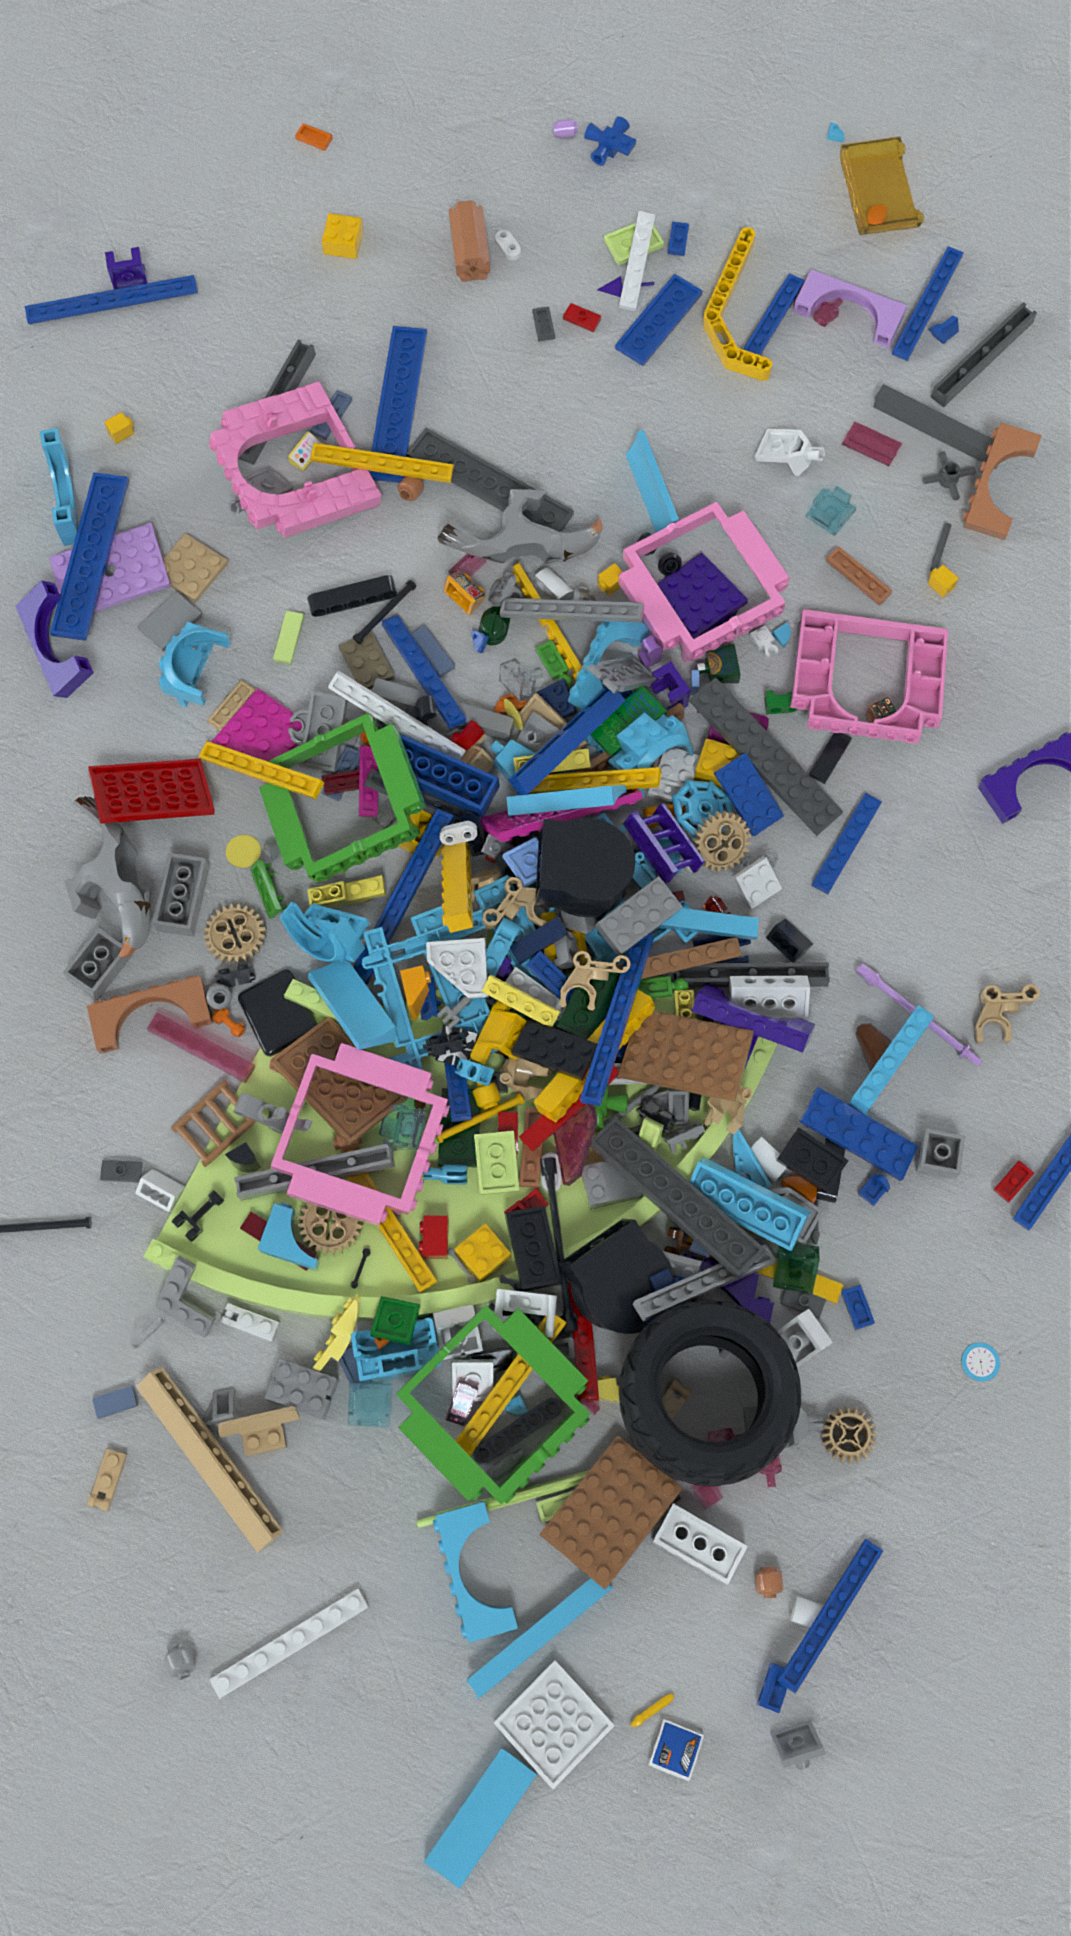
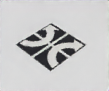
M443 1024L440 1036L449 1035V1033L454 1031L464 1032L467 1048L464 1051L450 1053L449 1047H445L446 1054L435 1056V1061L455 1066L458 1065L460 1058L473 1062L470 1055L477 1042L479 1033L456 1027L449 1029L448 1025Z

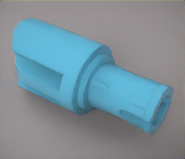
M444 1164L442 1168H429L427 1173L423 1172V1180H441L443 1184L467 1185L468 1166Z

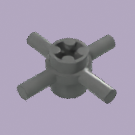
M942 451L939 453L942 464L939 474L923 477V484L939 482L942 487L950 489L952 498L956 501L960 499L956 486L959 478L976 474V469L973 467L960 470V466L956 462H948L946 452Z

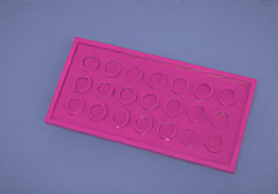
M628 789L626 793L621 794L617 798L614 805L508 816V810L484 816L483 818L481 817L480 820L485 831L497 840L506 842L512 840L514 836L519 835L523 837L529 835L531 831H540L544 819L569 821L576 818H584V816L589 814L598 815L606 809L615 810L623 804H635L637 800L643 799L640 790Z

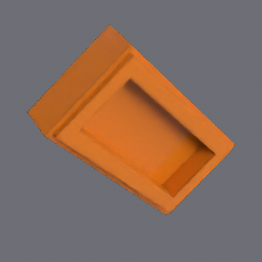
M302 123L295 134L296 140L323 151L327 149L333 139L332 134Z

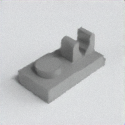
M696 1120L662 1135V1138L668 1144L671 1152L675 1154L677 1153L675 1150L677 1143L681 1144L683 1149H686L685 1140L696 1139L705 1130L703 1125Z

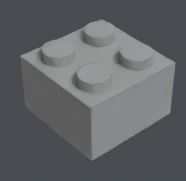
M926 1128L921 1135L916 1172L956 1179L961 1171L965 1136Z

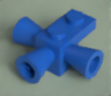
M616 117L612 128L607 126L604 131L593 123L588 125L584 139L599 142V147L591 153V159L595 164L599 166L605 165L607 157L614 158L617 152L629 156L635 147L636 139L624 134L630 127L625 118Z

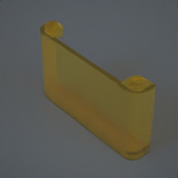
M901 136L841 144L840 161L859 235L920 227L921 223L924 222L923 212L915 209L902 161L906 148L905 144L902 143ZM874 205H884L887 207V215L882 224L872 225L868 223L867 215L870 207Z

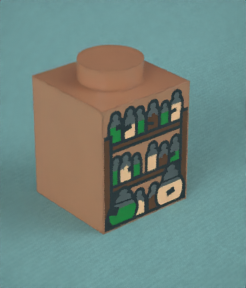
M889 697L869 705L866 718L869 723H873L874 719L888 717L897 711Z

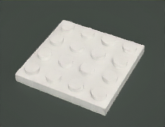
M556 1660L494 1722L495 1726L552 1789L615 1726Z

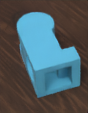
M460 1058L454 1073L489 1086L495 1069Z

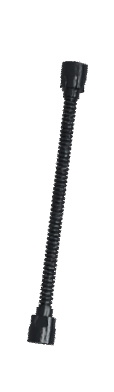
M549 1157L540 1159L541 1174L545 1176V1181H547L553 1233L555 1235L554 1240L556 1243V1256L559 1263L565 1259L562 1248L559 1212L557 1210V1197L554 1187L557 1166L556 1158ZM560 1268L563 1281L560 1287L562 1289L561 1294L564 1305L563 1315L560 1318L567 1322L562 1328V1332L578 1331L577 1316L573 1314V1309H571L568 1279H566L567 1277Z

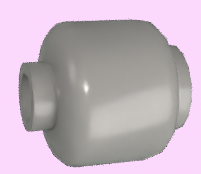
M216 983L208 988L206 999L212 1008L224 1009L231 1002V992L226 985Z
M178 1645L169 1649V1653L165 1657L169 1675L177 1677L178 1680L190 1677V1672L196 1667L192 1650L185 1647V1645Z

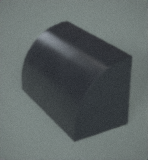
M462 814V822L471 821L477 826L476 838L467 841L471 856L484 855L485 853L481 851L485 844L486 836L480 818L475 814Z
M786 918L777 923L766 936V939L792 963L799 960L813 945Z
M247 1142L225 1154L231 1164L242 1172H253L261 1168Z

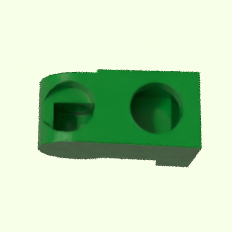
M773 690L766 691L764 696L766 714H782L797 711V708H790L792 692L774 695Z

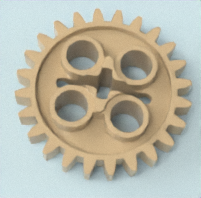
M716 811L715 817L709 814V820L703 818L704 824L697 825L700 830L694 831L697 837L692 838V841L696 843L694 845L705 860L702 866L708 867L711 871L715 869L717 872H720L722 868L726 872L728 866L734 869L735 862L740 864V857L746 858L743 852H749L745 847L751 844L747 840L751 835L746 833L750 828L745 826L746 822L741 820L740 816H735L732 812L728 814L726 811H723L721 815L720 812ZM725 825L724 831L721 832L722 827Z
M230 904L229 909L223 906L222 912L216 910L217 916L210 915L212 922L206 921L209 928H204V932L207 935L203 936V938L207 941L205 945L207 948H210V954L215 953V959L221 957L222 963L228 959L230 965L233 960H236L239 965L240 959H243L246 963L248 956L252 959L254 958L253 952L260 953L257 947L264 946L260 940H266L265 935H263L266 929L262 927L264 922L260 920L259 914L255 915L254 909L249 911L247 905L242 909L240 904L234 908ZM228 920L232 921V924L235 928V931L242 946L241 949H239L237 946L231 928L228 924ZM238 920H245L242 925H236ZM227 927L224 932H218L219 928ZM251 936L249 941H243L244 937ZM226 944H234L232 948L225 949Z
M305 1202L308 1208H301L304 1216H298V1218L303 1223L298 1224V1227L304 1230L300 1232V1235L306 1236L303 1241L304 1243L310 1242L308 1246L310 1249L316 1246V1253L323 1249L325 1256L328 1250L331 1251L333 1256H335V1250H339L342 1254L343 1247L350 1250L349 1243L356 1244L354 1236L361 1237L357 1230L363 1229V1226L358 1224L362 1222L361 1220L349 1216L340 1219L337 1217L338 1213L334 1212L332 1218L335 1224H331L330 1239L326 1240L329 1226L326 1222L331 1220V1210H328L326 1215L320 1216L318 1215V1210L322 1207ZM317 1227L324 1228L323 1234L318 1236L314 1234V1230ZM343 1230L344 1235L341 1238H334L335 1231Z

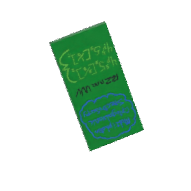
M644 686L626 698V701L590 734L611 758L622 750L617 735L643 713H646L654 721L663 714H667V710Z

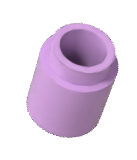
M573 119L558 120L557 123H553L555 137H573L578 132L577 122H573Z

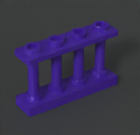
M664 803L658 806L652 816L641 818L638 812L635 811L631 812L624 821V827L665 884L673 879L679 869L689 866L692 872L695 873L705 863V860ZM658 822L663 830L652 833L647 825ZM668 837L673 845L662 848L657 840ZM679 852L684 860L673 863L668 855Z

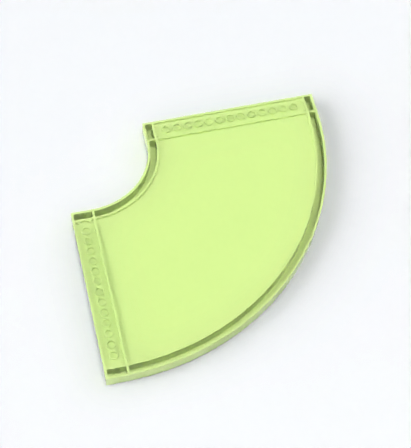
M489 929L485 937L486 950L494 936L492 929ZM574 969L561 971L566 976L572 973ZM295 979L291 981L284 994L285 999L310 1009L318 1024L327 1017H331L344 1031L316 989ZM437 989L435 998L441 1002V1005L437 1007V1010L440 1011L445 1005ZM674 993L672 997L652 999L655 1006L654 1011L675 1015ZM404 1002L414 1039L442 1031L444 1024L442 1020L447 1016L446 1014L441 1018L432 1016L427 1021L421 1020V1014H419L418 1019L413 1020L408 1003ZM487 1003L489 1010L491 1012L493 1005ZM696 1013V1019L703 1020V1015ZM529 1016L526 1017V1018H523V1019H525L526 1021H528L529 1019H530V1020H533V1021H536V1020H534L533 1018H531V1017H529ZM451 1019L444 1025H449L451 1023ZM759 1036L740 1083L744 1088L747 1087L752 1090V1096L747 1100L745 1109L751 1101L778 1044ZM391 1042L362 1050L389 1059L390 1057L406 1053V1046L396 1048L395 1043ZM260 1047L235 1096L239 1099L240 1094L245 1093L277 1108L283 1107L287 1109L286 1112L290 1113L297 1091L270 1064V1060L276 1055L266 1056ZM492 1053L489 1054L483 1066L495 1069L493 1073L500 1072L502 1064L507 1059L503 1055ZM433 1055L420 1058L423 1070L432 1073L431 1079L434 1080L431 1090H426V1092L442 1097V1088H447L444 1063L435 1061ZM551 1070L552 1075L549 1077H531L528 1080L529 1086L545 1089L559 1072ZM466 1078L468 1089L478 1087L477 1082ZM652 1084L608 1085L607 1089L609 1096L628 1094L629 1103L651 1087ZM508 1087V1093L500 1094L501 1100L498 1102V1105L516 1097L517 1093ZM662 1087L660 1090H658V1091H657L656 1093H654L653 1095L658 1094V1093H661V1092L666 1091V1090H674V1089ZM702 1095L699 1111L689 1110V1123L698 1120L704 1127L705 1132L701 1133L700 1137L693 1140L686 1139V1149H683L681 1144L677 1143L675 1146L677 1153L675 1154L671 1152L663 1138L656 1149V1153L689 1182L698 1161L703 1157L712 1160L731 1134L726 1130L732 1121V1117L727 1111H724V1116L719 1124L711 1122L708 1126L704 1124V1119L710 1107L708 1104L710 1096ZM408 1097L405 1103L361 1137L363 1143L360 1144V1149L387 1143L392 1147L395 1167L368 1173L379 1192L401 1199L433 1107L430 1104L426 1103V1108L423 1109V1123H415L416 1108H414V1099ZM537 1097L530 1100L523 1098L524 1104H518L503 1111L518 1112V1154H516L519 1181L523 1142L519 1139V1136L524 1132L526 1108L537 1109L533 1102ZM305 1100L299 1119H310L313 1122L309 1131L294 1130L284 1160L296 1164L342 1154L340 1149H335L332 1140L336 1138L335 1131ZM230 1103L225 1114L238 1128L246 1119L233 1112L235 1106ZM642 1104L619 1119L629 1129L643 1123L644 1119L636 1111L638 1107L643 1106ZM482 1107L480 1108V1113H483L489 1109L483 1110ZM264 1108L262 1112L263 1116L265 1118H268L269 1111L268 1109ZM582 1108L543 1142L542 1157L547 1153H555L561 1159V1187L556 1192L564 1258L571 1255L622 1218L634 1219L640 1228H643L662 1212L645 1196L592 1210L589 1209L580 1168L606 1161L588 1146L589 1141L599 1132H591L585 1129L584 1125L588 1117L587 1108ZM608 1109L607 1117H603V1121L617 1111ZM498 1114L480 1122L479 1134L498 1132ZM220 1121L215 1133L224 1141L232 1133ZM255 1122L207 1167L202 1165V1159L199 1160L157 1240L152 1239L143 1256L149 1262L168 1271H171L176 1258L182 1256L196 1265L190 1280L191 1282L222 1295L276 1311L333 1319L337 1313L341 1315L344 1312L345 1308H343V1305L349 1297L353 1299L358 1294L360 1296L358 1321H374L381 1296L420 1304L421 1308L418 1318L431 1317L433 1313L473 1304L474 1308L489 1305L490 1302L495 1303L497 1289L514 1290L509 1284L500 1282L499 1278L501 1275L518 1280L520 1283L504 1211L518 1200H522L536 1188L519 1187V1191L480 1194L477 1168L467 1167V1185L443 1184L441 1180H423L421 1192H416L414 1198L418 1200L415 1210H410L409 1215L401 1213V1216L394 1214L418 1252L419 1241H423V1233H420V1221H423L424 1215L448 1216V1249H455L486 1223L509 1250L512 1258L483 1282H479L476 1279L474 1283H469L466 1274L449 1254L448 1259H424L422 1253H419L438 1282L420 1293L378 1226L364 1221L358 1223L363 1226L362 1230H357L361 1237L354 1236L356 1244L350 1242V1250L343 1247L342 1254L339 1250H335V1256L328 1250L325 1256L323 1249H321L316 1257L320 1263L317 1271L312 1269L305 1271L294 1263L260 1253L258 1250L260 1242L240 1229L250 1212L268 1222L274 1203L280 1205L282 1202L291 1205V1209L296 1213L293 1222L295 1240L306 1247L310 1244V1242L304 1243L303 1239L306 1236L300 1235V1232L304 1229L298 1227V1224L303 1223L298 1218V1216H304L301 1208H308L304 1201L287 1196V1191L240 1201L237 1197V1186L234 1177L271 1169V1163L282 1134L269 1129L267 1126ZM685 1125L671 1126L673 1128L671 1131H674ZM435 1137L434 1142L437 1143L434 1154H429L427 1161L431 1162L429 1168H442V1166H438L439 1142ZM210 1140L205 1149L208 1155L217 1147L212 1140ZM247 1142L261 1168L253 1172H242L231 1164L225 1154ZM540 1172V1183L538 1189L549 1202L550 1197L548 1195V1192L544 1191L541 1185ZM215 1190L225 1201L220 1206L214 1205L197 1221L196 1224L203 1232L191 1242L185 1235L193 1226L186 1220L182 1226L177 1228L172 1223V1220L182 1210L189 1217H192L209 1200L208 1195ZM549 1204L545 1209L555 1247L553 1220ZM320 1208L318 1215H326L328 1209ZM331 1211L330 1222H326L329 1226L326 1240L330 1239L331 1224H335L332 1218L334 1211ZM338 1213L337 1217L343 1219L346 1215ZM317 1227L314 1230V1234L317 1236L324 1232L323 1227ZM343 1230L334 1232V1238L337 1239L344 1235ZM365 1248H368L371 1254L366 1258L358 1279V1287L354 1289L350 1284L354 1281L363 1258L362 1252Z

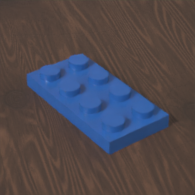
M746 753L741 754L714 772L715 777L737 813L746 822L745 826L750 828L751 836H756L784 817Z

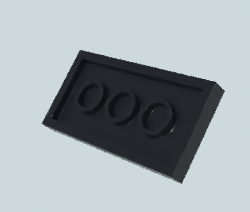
M529 1019L511 1053L513 1056L583 1081L591 1066L598 1044Z
M545 1206L506 1212L505 1219L522 1291L562 1285L563 1281Z

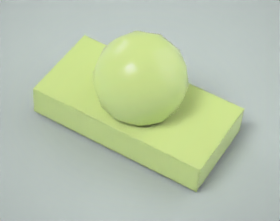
M646 1117L643 1120L638 1137L656 1152L657 1146L662 1140L661 1133L664 1125Z

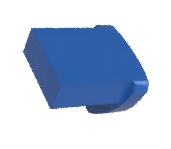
M953 315L942 324L933 325L929 328V331L938 341L944 344L959 332L958 318Z
M876 1173L870 1174L868 1182L858 1193L872 1206L877 1203L885 1191L888 1192L890 1190L886 1177Z

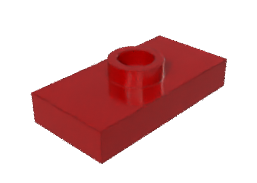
M570 303L563 315V320L594 332L601 321V315Z
M1018 1160L993 1191L1009 1203L1033 1176L1034 1172Z

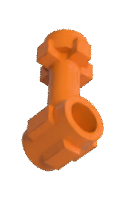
M226 1008L216 1009L211 1016L215 1023L220 1025L223 1022L231 1029L230 1033L238 1038L245 1033L244 1025L241 1022L236 1024L228 1017L230 1012Z

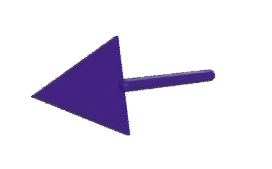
M621 276L597 290L621 297L623 289ZM645 282L641 283V286H651L655 283Z

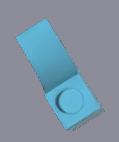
M282 1202L280 1205L274 1203L258 1246L259 1252L317 1271L320 1264L319 1261L304 1253L296 1243L293 1232V1222L296 1213L291 1209L292 1206Z

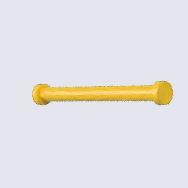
M518 1093L516 1097L472 1117L471 1120L463 1121L442 1131L440 1136L436 1135V1139L440 1144L444 1139L493 1117L498 1112H503L518 1104L522 1105L524 1104L523 1097Z

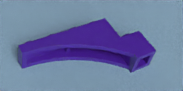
M684 1254L683 1256L697 1260L696 1256ZM704 1259L701 1264V1272L717 1265L715 1264L716 1261ZM750 1274L721 1287L737 1305L760 1315L770 1323L774 1303L765 1297L754 1298L759 1274Z

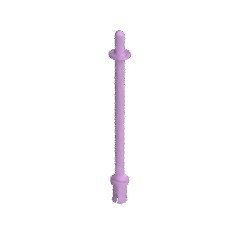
M864 963L858 967L856 973L868 981V985L877 986L911 1014L914 1012L916 1007L884 983L878 972L875 973ZM931 1021L928 1027L961 1053L959 1055L960 1059L965 1056L977 1066L982 1064V1060L969 1050L970 1044L965 1047L939 1025Z

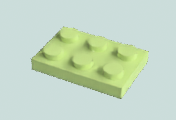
M636 223L604 235L603 240L618 266L627 263L629 260ZM654 225L647 254L664 247V242Z
M514 1131L474 1134L480 1194L519 1191Z

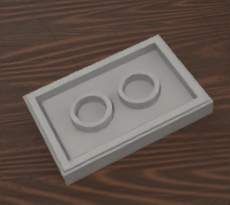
M176 591L137 627L159 649L164 651L166 650L167 643L172 640L173 635L178 636L181 629L185 628L187 622L194 624L202 617V614Z

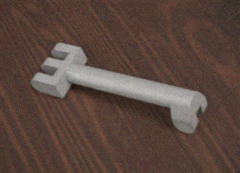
M465 996L452 1009L446 1005L437 1014V1017L441 1018L446 1014L447 1016L442 1022L446 1024L451 1019L452 1022L448 1025V1028L452 1029L460 1021L457 1014L473 999Z

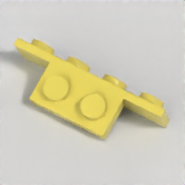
M491 974L481 991L549 1027L553 1026L560 1013L559 1010Z

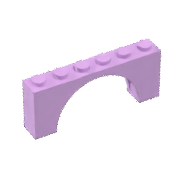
M811 269L795 301L794 312L810 318L814 310L829 301L848 300L864 307L875 322L876 333L873 342L889 348L904 318L907 305Z

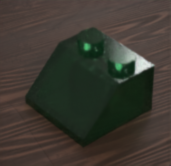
M796 1243L793 1250L789 1251L778 1245L773 1287L813 1294L820 1261L819 1247Z

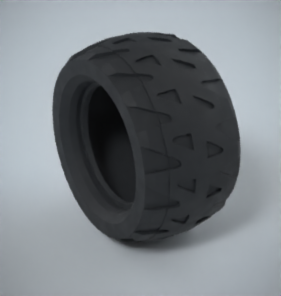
M702 1300L675 1306L654 1318L643 1328L631 1345L621 1370L619 1405L625 1428L640 1453L657 1469L682 1482L698 1486L715 1487L738 1483L752 1477L768 1466L783 1451L794 1432L799 1418L801 1383L791 1350L769 1322L760 1315L737 1304L725 1301ZM714 1346L724 1349L739 1358L750 1371L757 1388V1411L750 1428L738 1437L719 1442H709L694 1438L678 1428L668 1416L660 1393V1379L663 1367L673 1356L690 1347Z

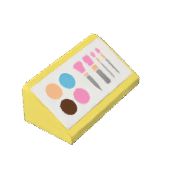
M307 431L289 454V463L305 471L311 463L310 456L313 443H323Z

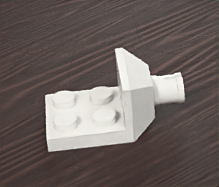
M767 429L756 452L755 459L757 462L788 463L794 475L799 476L809 467L812 460L823 461L822 457L825 456V450L823 447H813L801 430Z

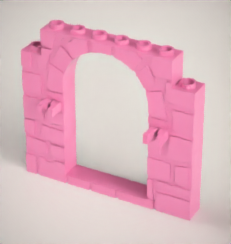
M319 381L289 392L258 400L257 402L245 404L238 408L223 411L221 420L223 429L211 432L209 446L212 451H215L218 464L223 466L226 479L231 481L234 494L240 498V505L242 509L246 510L250 524L254 525L256 530L275 524L277 531L281 532L283 538L380 505L382 495L368 470L352 468L353 471L313 485L309 481L304 483L303 489L276 495L261 492L252 487L242 477L238 469L237 462L239 457L251 446L327 422L340 447L356 449Z
M803 609L790 708L809 710L807 728L822 729L833 733H849L853 736L859 735L890 741L900 740L902 742L918 744L922 734V726L939 728L942 719L948 629ZM837 631L908 641L903 705L897 712L885 718L874 719L873 723L858 721V717L848 713L837 703L832 692Z

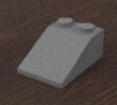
M599 1162L580 1168L590 1210L644 1197L637 1188L607 1162Z

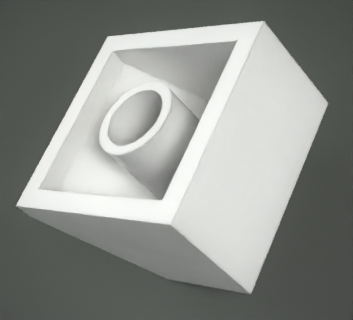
M810 1309L796 1316L777 1331L791 1350L797 1368L833 1343Z

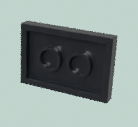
M798 1127L776 1161L827 1194L849 1160Z

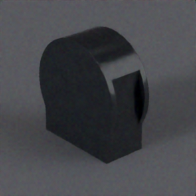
M585 817L569 821L544 819L538 839L535 906L559 908L570 915L579 917H596L616 908L625 897L635 870V853L628 838L614 825L596 818Z
M622 1218L558 1263L571 1284L574 1303L584 1318L597 1327L623 1334L639 1333L647 1325L646 1321L643 1322L633 1303L635 1300L654 1292L648 1277L668 1268L674 1281L673 1270L669 1260L660 1248L648 1241L634 1219Z

